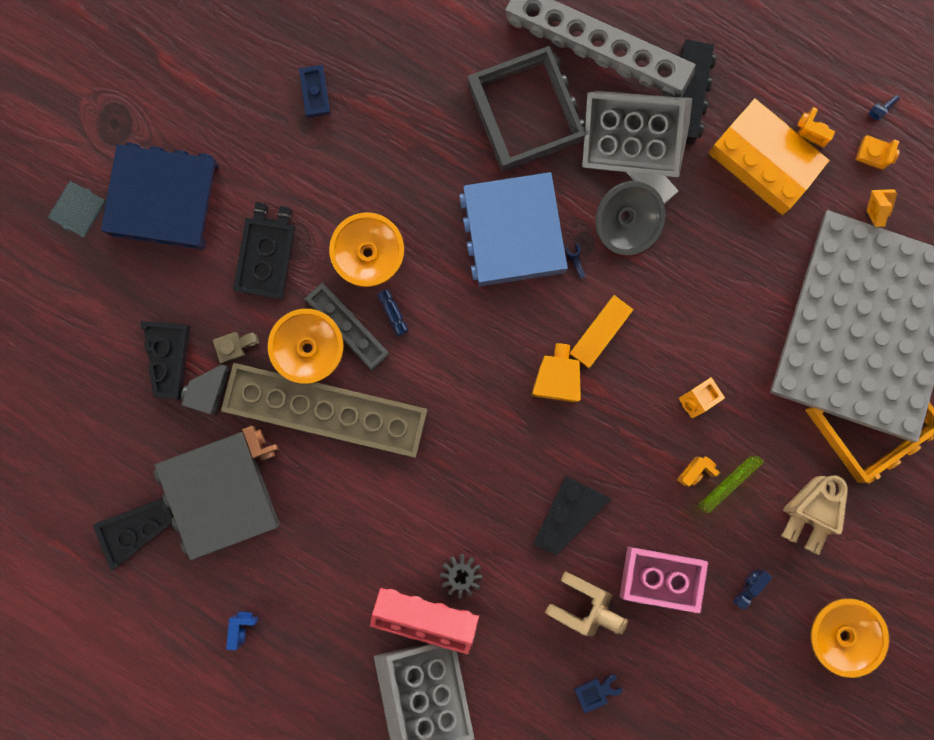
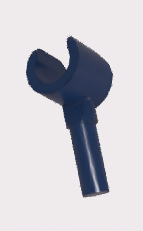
M895 95L883 106L876 103L868 115L879 121L888 112L890 107L900 100V97Z
M575 243L577 253L571 254L568 247H566L565 254L567 259L575 264L581 279L586 276L579 259L581 249L579 244Z

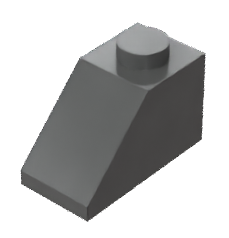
M220 365L189 381L188 386L183 388L181 394L182 406L216 416L231 368Z

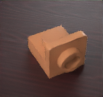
M250 426L242 429L252 458L257 459L260 457V460L264 461L274 457V452L280 450L276 444L263 448L262 445L266 443L262 431L257 430L256 427Z

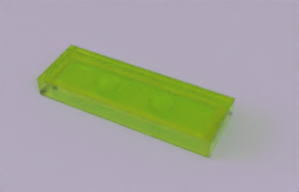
M750 456L698 504V507L703 513H710L760 467L764 461L759 456Z

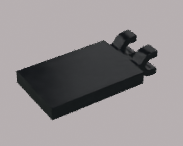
M255 202L253 219H245L233 291L284 299L296 229L295 226L289 225L293 210L290 207L280 206L278 220L267 219L269 206L266 203Z

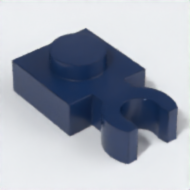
M753 570L745 579L746 584L743 587V591L732 602L740 609L745 610L754 596L757 597L773 577L764 570Z
M615 674L608 675L601 684L596 677L574 687L584 713L607 704L606 695L617 696L622 693L621 687L616 689L610 688V683L617 679Z

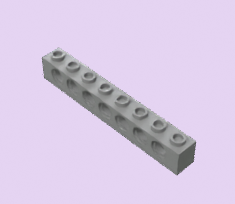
M510 0L506 8L507 19L513 26L529 29L536 37L543 38L544 36L558 47L564 48L566 46L580 57H590L602 67L607 68L609 66L614 68L620 75L626 78L631 76L638 79L643 86L648 88L653 86L661 90L665 96L682 97L694 75L696 64L555 0ZM530 12H539L535 17L528 16ZM553 21H559L561 23L557 27H552L549 25ZM574 31H580L582 32V35L574 37L571 35V33ZM595 41L604 42V45L600 47H596L592 44ZM621 50L626 52V55L617 57L614 53ZM644 60L648 62V65L639 67L636 63ZM665 70L670 72L671 75L661 77L658 73Z

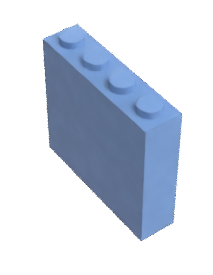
M551 172L463 186V194H459L461 209L466 208L467 217L463 218L465 233L470 232L471 241L467 242L469 256H474L475 265L471 266L473 280H478V286L566 273L568 268Z

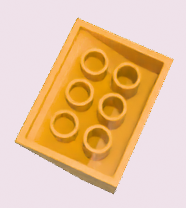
M756 99L752 101L708 152V154L781 215L791 209L830 161Z

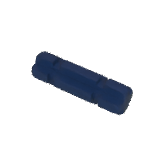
M386 289L379 292L378 298L381 304H384V311L391 325H394L393 329L396 335L402 336L408 332L407 325L402 321L403 317L395 301H392L393 296L390 290Z

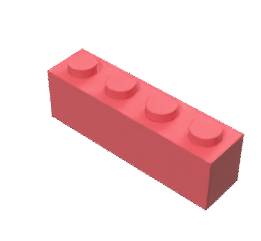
M380 588L370 627L468 655L479 616L473 615L466 610L459 611L449 608L442 603L435 604L424 601L417 596L403 595L393 589L386 590Z

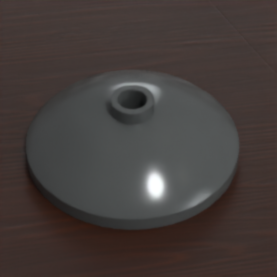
M628 181L618 184L606 193L598 206L595 218L598 237L608 249L617 254L634 255L643 252L658 239L663 230L666 217L665 205L660 194L648 184L639 181ZM626 211L625 217L621 218V214Z

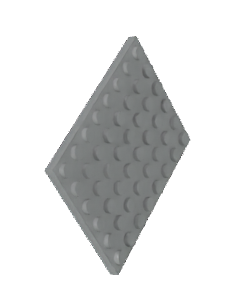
M827 210L821 222L770 393L913 443L918 442L934 386V246Z

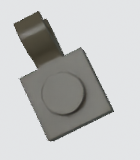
M234 332L213 339L221 364L246 356L245 348L260 344L257 334L254 333L246 334L240 338L238 332Z

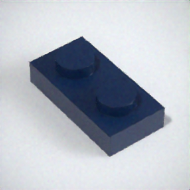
M323 65L299 68L306 117L331 115Z

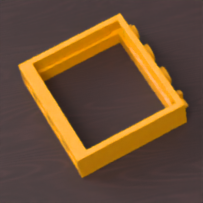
M929 402L924 419L926 425L922 427L919 441L913 443L904 440L863 470L822 414L825 411L812 407L805 409L857 483L870 484L874 480H878L881 477L880 473L886 468L890 470L901 463L900 458L906 454L908 456L920 450V444L925 440L931 441L934 439V407Z

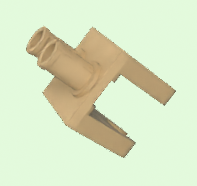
M817 476L811 479L785 506L783 511L791 517L781 536L793 543H797V539L805 523H807L814 529L804 548L820 555L827 536L831 534L840 535L843 530L847 498V484L838 476ZM834 482L838 483L839 486L837 495H835L836 488Z
M564 571L561 579L562 582L593 598L592 604H594L590 616L581 619L553 604H549L545 613L585 636H594L600 625L614 631L616 634H623L629 620L609 611L608 606L613 595Z

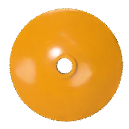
M358 213L342 221L335 229L330 240L329 254L335 270L344 280L356 286L372 287L385 283L399 270L404 257V243L398 228L386 217L375 213ZM370 249L373 251V254L370 257L364 256L365 250Z
M298 309L287 313L276 322L268 339V354L272 365L283 377L295 383L311 384L327 378L337 368L343 355L344 344L340 329L329 316L314 309ZM307 344L312 345V350L309 353L304 352V346Z
M840 599L829 603L817 614L811 628V645L819 662L829 671L843 677H860L875 670L885 658L889 646V633L884 619L875 608L856 599ZM843 631H846L847 637L842 640L840 635Z

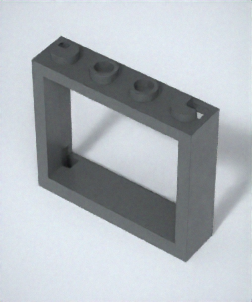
M550 46L467 76L468 88L502 172L579 144L584 140L585 122L583 119L579 120L576 112L578 111L577 102L568 93V80L565 75H561L558 68L560 67L559 58L556 57L555 53H552ZM544 64L572 135L510 158L482 86Z

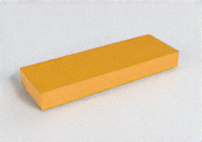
M613 295L569 355L589 369L634 309Z

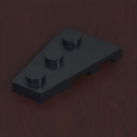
M140 321L141 328L145 333V351L148 352L150 366L148 368L153 396L181 400L191 326Z
M565 476L533 544L557 555L611 498Z
M163 498L93 524L111 571L172 523L171 518L174 516L171 508L166 507Z

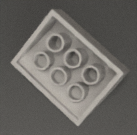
M607 91L589 92L587 95L582 167L679 177L690 124L692 98Z
M425 643L374 656L390 740H474L457 651Z

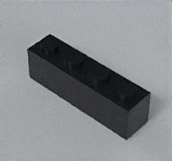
M685 39L679 57L696 64L694 75L682 96L684 98H692L686 144L693 145L697 138H701L703 134L704 124L701 123V117L706 114L708 100H705V95L711 88L712 77H709L710 68H714L716 54H713L714 44Z

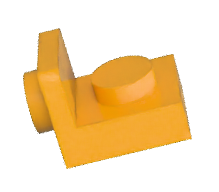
M813 107L808 113L804 112L797 125L801 127L798 134L803 139L824 148L832 140L835 131L829 129L824 123L813 121L818 110Z
M866 135L862 139L856 160L883 170L890 164H894L897 160L899 141L893 140L887 143Z
M895 190L871 191L867 213L875 227H885L887 218L891 216L897 196Z
M711 377L679 397V400L685 411L688 412L691 418H694L722 401L725 397Z
M695 457L678 477L677 481L683 486L690 487L691 484L695 486L702 479L704 474L701 472L703 470L712 477H717L720 472L715 469L717 465L708 457Z

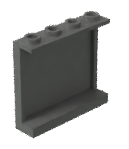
M244 432L154 464L156 468L154 470L155 479L158 484H162L165 492L162 495L163 501L167 508H171L174 516L171 518L172 525L176 532H180L183 540L180 541L181 549L185 556H189L190 560L273 530L280 525L255 458H252Z

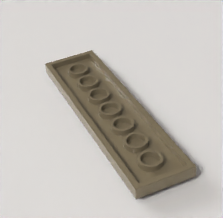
M233 363L221 409L222 412L414 458L417 456L428 410L321 383H295L279 373Z

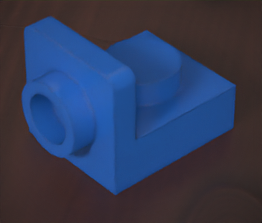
M237 612V616L233 615L229 618L226 650H238L241 644L245 643L246 628H243V625H256L258 617H252L251 612Z

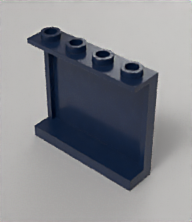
M127 142L125 145L117 144L101 231L112 237L205 250L206 240L203 238L214 171L219 169V164L213 159V156L204 153L193 156L183 150H174L173 153L166 152L165 149L157 146H150V149H146Z

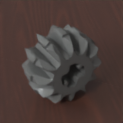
M460 554L459 563L456 562L454 556H451L450 561L453 566L451 567L447 563L442 565L449 573H440L441 578H449V580L441 584L442 587L445 588L452 585L448 591L449 595H452L455 589H458V598H462V590L465 589L468 596H472L470 586L475 589L480 588V585L474 582V579H483V575L474 574V572L481 569V566L478 564L471 568L470 566L474 562V558L470 557L466 564L464 563V554ZM462 569V573L464 570L468 573L465 576L466 581L462 583L460 579L459 581L455 580L457 570Z

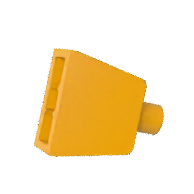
M556 343L554 357H543L531 396L575 403L580 402V363L578 360L569 359L570 345Z

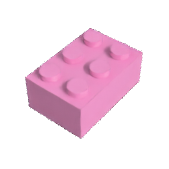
M627 546L619 597L634 602L700 613L708 562Z

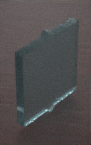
M69 181L48 218L61 224L63 229H70L85 237L106 201L91 193L89 188L84 189Z

